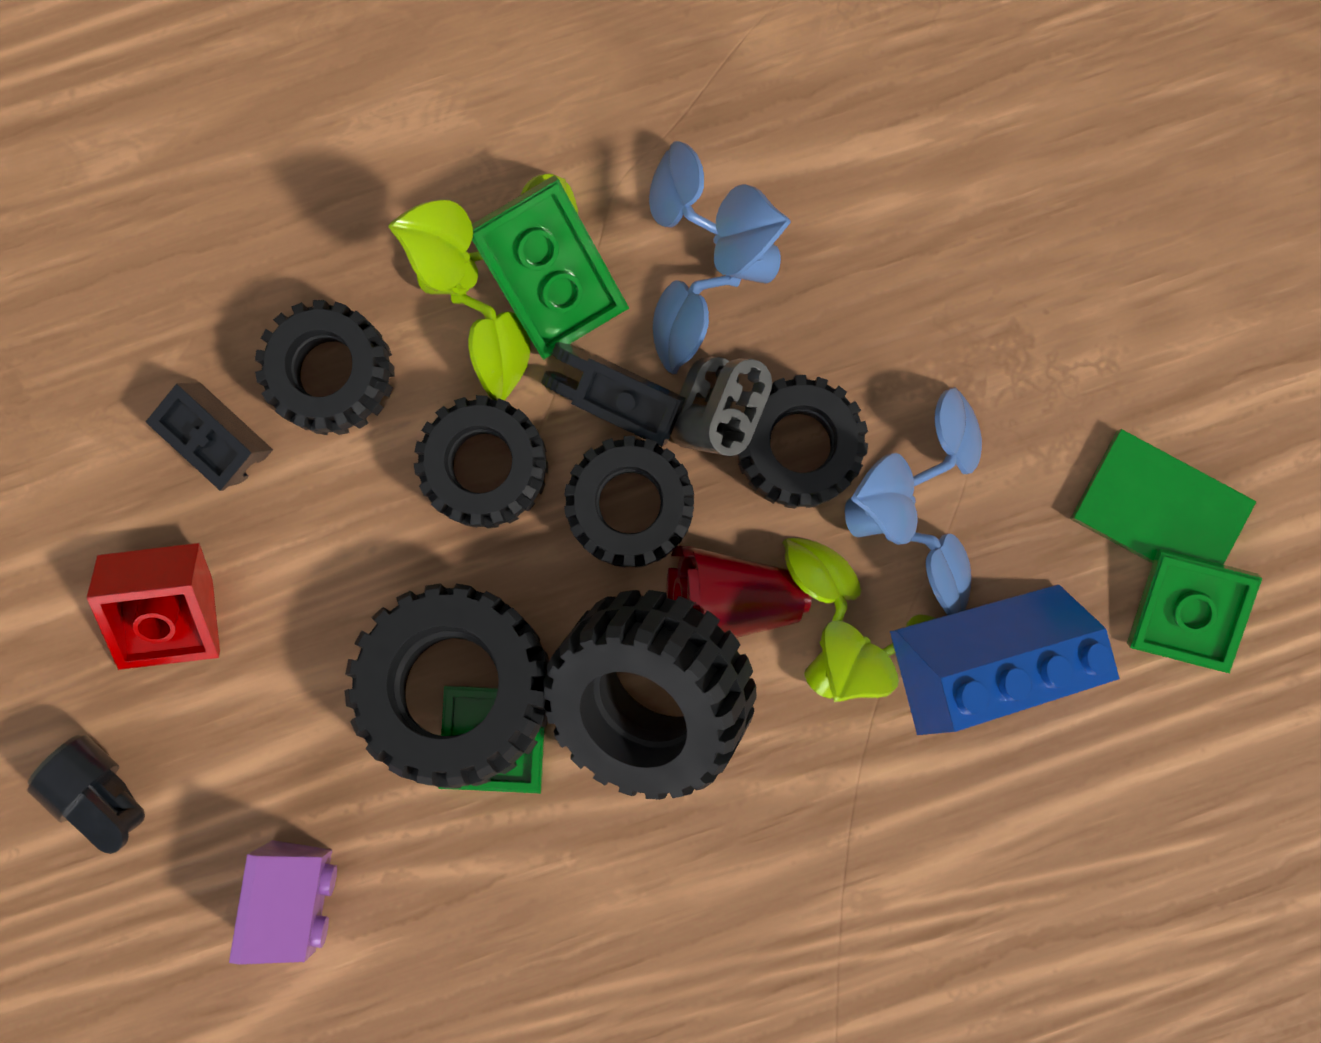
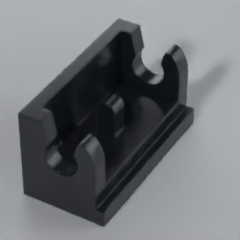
M200 382L176 383L146 420V423L219 491L225 490L228 486L244 482L249 477L245 471L253 463L265 460L273 451L265 441Z

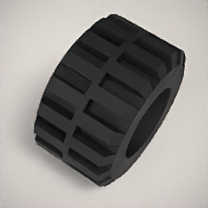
M313 300V307H307L301 302L291 306L294 314L290 317L285 316L281 312L273 319L279 325L273 333L265 329L260 338L267 343L265 351L257 349L255 361L262 365V370L255 372L257 383L264 386L265 391L261 394L268 404L276 408L275 412L293 424L321 435H328V432H334L338 435L347 434L350 427L356 426L360 429L367 425L369 422L366 418L371 413L378 416L384 408L380 405L383 396L390 397L393 389L388 384L389 377H395L394 365L389 360V356H392L388 344L382 339L380 332L358 311L354 312L347 305L336 301L333 306L329 305L325 300ZM341 342L345 344L352 355V371L345 385L337 392L324 397H314L308 394L301 382V367L307 354L322 343Z
M795 375L792 380L785 381L782 378L774 381L751 442L743 452L738 454V465L741 473L745 474L748 478V484L755 492L758 490L765 496L764 499L773 504L778 502L784 504V507L795 509L797 507H815L826 501L828 502L850 486L863 467L861 463L868 450V443H865V434L868 432L866 421L861 422L858 415L861 409L856 401L850 403L845 397L847 391L839 385L836 389L827 385V379L817 377L816 380H808L806 375ZM803 414L819 421L826 429L830 439V453L823 465L816 470L807 473L791 471L782 466L773 455L770 445L772 431L775 425L788 415Z
M476 395V400H467L465 397L454 400L456 405L449 409L445 406L441 407L435 412L438 415L432 424L427 421L421 430L425 435L422 442H416L414 451L418 454V463H414L415 475L419 476L421 481L419 487L423 495L429 498L432 502L431 505L438 512L461 524L475 528L499 527V524L506 522L510 524L518 520V516L525 510L529 511L535 505L533 501L537 495L543 492L545 473L548 474V461L546 460L545 453L547 450L544 441L529 418L519 408L517 410L507 401L499 398L498 401L491 400L488 396ZM480 434H492L499 437L507 444L512 455V466L506 480L496 489L486 493H475L465 489L457 481L453 467L455 455L460 446L469 438Z
M624 436L622 440L613 441V438L602 441L603 445L594 450L591 448L583 454L584 459L579 465L575 464L570 472L572 476L569 484H566L564 493L566 497L564 509L571 527L570 530L583 548L603 562L623 568H638L656 561L658 562L667 557L682 542L691 524L694 511V491L688 477V472L684 465L680 464L675 458L673 452L668 448L663 449L657 446L656 441L648 438L644 441L635 439V436ZM636 473L643 475L656 486L661 500L659 514L655 521L643 531L637 533L619 532L610 527L601 515L599 507L601 492L612 478L620 474Z

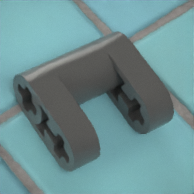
M704 357L694 362L688 371L679 394L686 399L670 435L672 440L680 447L720 455L734 456L743 452L751 442L771 392L772 378L767 366L758 360L742 358L729 361L720 357ZM707 371L716 372L718 379L714 388H710V383L705 380ZM739 374H748L747 379L754 383L751 392L742 391L743 386L739 384ZM695 397L705 398L704 401L708 403L707 405L693 404ZM732 402H736L738 406H745L744 413L730 408Z

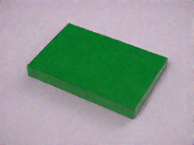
M555 175L472 224V241L543 360L552 355L557 342L571 344L629 309L563 186Z
M1120 429L1116 431L1070 519L1152 564L1157 549L1160 548L1224 565L1257 501Z

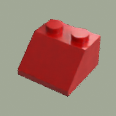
M200 543L97 555L86 598L118 670L219 658L220 645L213 579Z

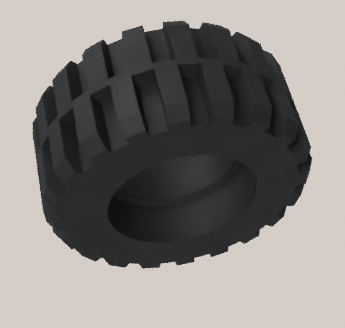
M441 583L426 585L425 593L419 595L408 591L396 597L398 606L390 611L382 607L371 618L377 623L369 634L361 630L354 643L361 647L357 660L348 659L345 675L353 678L352 689L344 690L346 706L354 709L356 716L350 721L356 736L364 738L368 743L365 749L376 761L385 763L389 767V771L402 778L442 788H461V786L467 785L478 786L491 782V777L499 773L506 774L517 766L515 761L524 753L529 754L538 743L534 739L540 728H546L548 719L544 707L547 700L544 699L542 689L543 679L547 675L548 654L542 648L541 639L513 607L511 608L501 598L488 591L482 593L475 590L472 586L457 583L454 588H446ZM451 638L468 640L481 646L489 654L496 666L499 685L494 705L486 718L467 733L456 736L432 734L418 725L409 713L406 703L408 675L418 657L432 645Z
M639 590L620 592L617 597L607 596L596 602L591 610H587L552 655L546 667L547 675L543 679L542 689L544 699L547 700L544 708L548 723L555 724L556 726L553 731L556 740L561 748L568 747L572 752L570 759L580 769L585 766L595 774L593 779L604 786L608 782L618 786V792L629 796H635L637 792L645 793L646 799L660 800L665 799L668 793H670L672 798H679L691 795L694 789L701 790L715 781L718 774L723 773L751 723L755 712L753 704L757 699L755 681L750 678L753 673L750 661L746 653L740 655L737 651L741 644L731 630L724 632L718 626L719 618L708 610L705 614L693 608L695 602L678 596L675 601L667 598V592L648 590L644 596H641ZM616 672L637 674L657 683L673 697L684 716H667L644 707L625 690Z

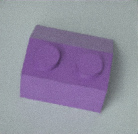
M272 840L247 854L229 963L240 965L305 962L316 952V947L322 948L324 946L329 918L322 916L325 896L332 895L337 877V865L330 864L331 849Z

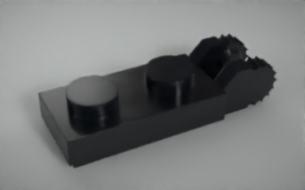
M561 342L555 344L552 352L553 356L561 362L583 371L580 382L560 372L546 371L541 381L542 385L572 400L571 404L645 440L648 438L656 441L657 446L663 447L668 443L685 402V397L597 355L591 356L588 352L575 346Z

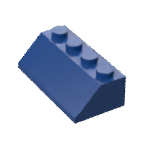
M1060 585L1046 587L890 631L917 735L957 732L1120 679L1107 629Z

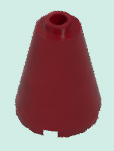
M677 546L672 551L671 556H680L678 568H668L667 598L676 601L678 596L695 602L693 608L703 614L707 610L720 619L718 626L724 632L731 630L736 638L799 623L803 613L809 612L811 608L812 597L803 592L796 584L788 569L690 546Z

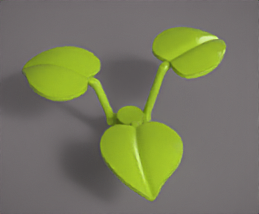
M542 174L533 177L524 186L520 195L554 175ZM556 176L578 214L576 199L570 185L566 182L565 178ZM435 200L414 206L393 220L388 227L405 250L410 264L417 275L418 284L425 293L450 294L453 304H464L484 315L485 319L476 320L470 327L468 338L469 354L478 379L489 397L495 401H498V398L505 400L520 381L527 368L530 358L529 336L515 313L501 312L496 316L493 307L466 295V292L473 288L478 280V268L475 262L483 260L479 251L473 253L466 252L473 238V227L465 210L459 204L450 200Z
M803 538L785 539L782 542L785 546V561L796 584L812 598L824 603L834 602L835 605L833 619L822 631L821 641L819 642L822 651L805 669L804 676L808 685L820 696L833 698L834 702L853 698H880L890 695L898 687L899 683L895 665L889 657L895 653L893 643L881 649L871 644L870 639L863 637L852 625L842 621L847 610L846 600H855L861 594L860 583L852 567L840 554L821 543ZM915 615L907 622L906 627L936 618L928 615Z

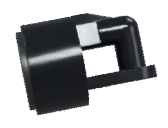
M77 735L63 743L39 765L28 780L29 787L27 792L58 822L62 823L68 820L97 849L104 853H116L128 842V833L139 826L145 818L144 809L135 801L126 784L116 775L119 765L88 735Z

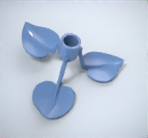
M674 141L670 145V149L662 157L653 176L649 194L651 214L657 224L664 227L676 226L684 215L687 220L714 233L715 237L713 240L716 244L714 264L717 271L726 276L698 280L693 282L690 288L685 282L675 280L660 296L653 317L654 344L666 370L676 375L679 368L698 351L707 333L709 324L708 306L704 297L699 294L705 289L729 285L738 287L741 279L764 284L771 282L776 277L781 263L780 251L773 243L791 223L790 219L776 209L759 189L746 184L734 187L727 194L717 212L716 224L698 215L691 205L699 199L704 189L703 166L697 153L688 144L680 141Z
M956 387L950 388L941 394L935 410L936 433L943 450L947 453L944 461L913 476L908 463L900 454H887L878 460L867 472L853 496L847 500L845 505L846 524L854 537L884 533L888 541H892L897 545L907 544L912 541L928 546L931 550L926 557L928 580L933 593L947 615L966 610L971 590L970 561L963 545L955 535L943 534L940 540H938L933 535L916 532L918 517L915 507L916 499L913 493L915 486L952 469L955 464L963 474L973 473L979 464L982 451L979 423L969 402Z

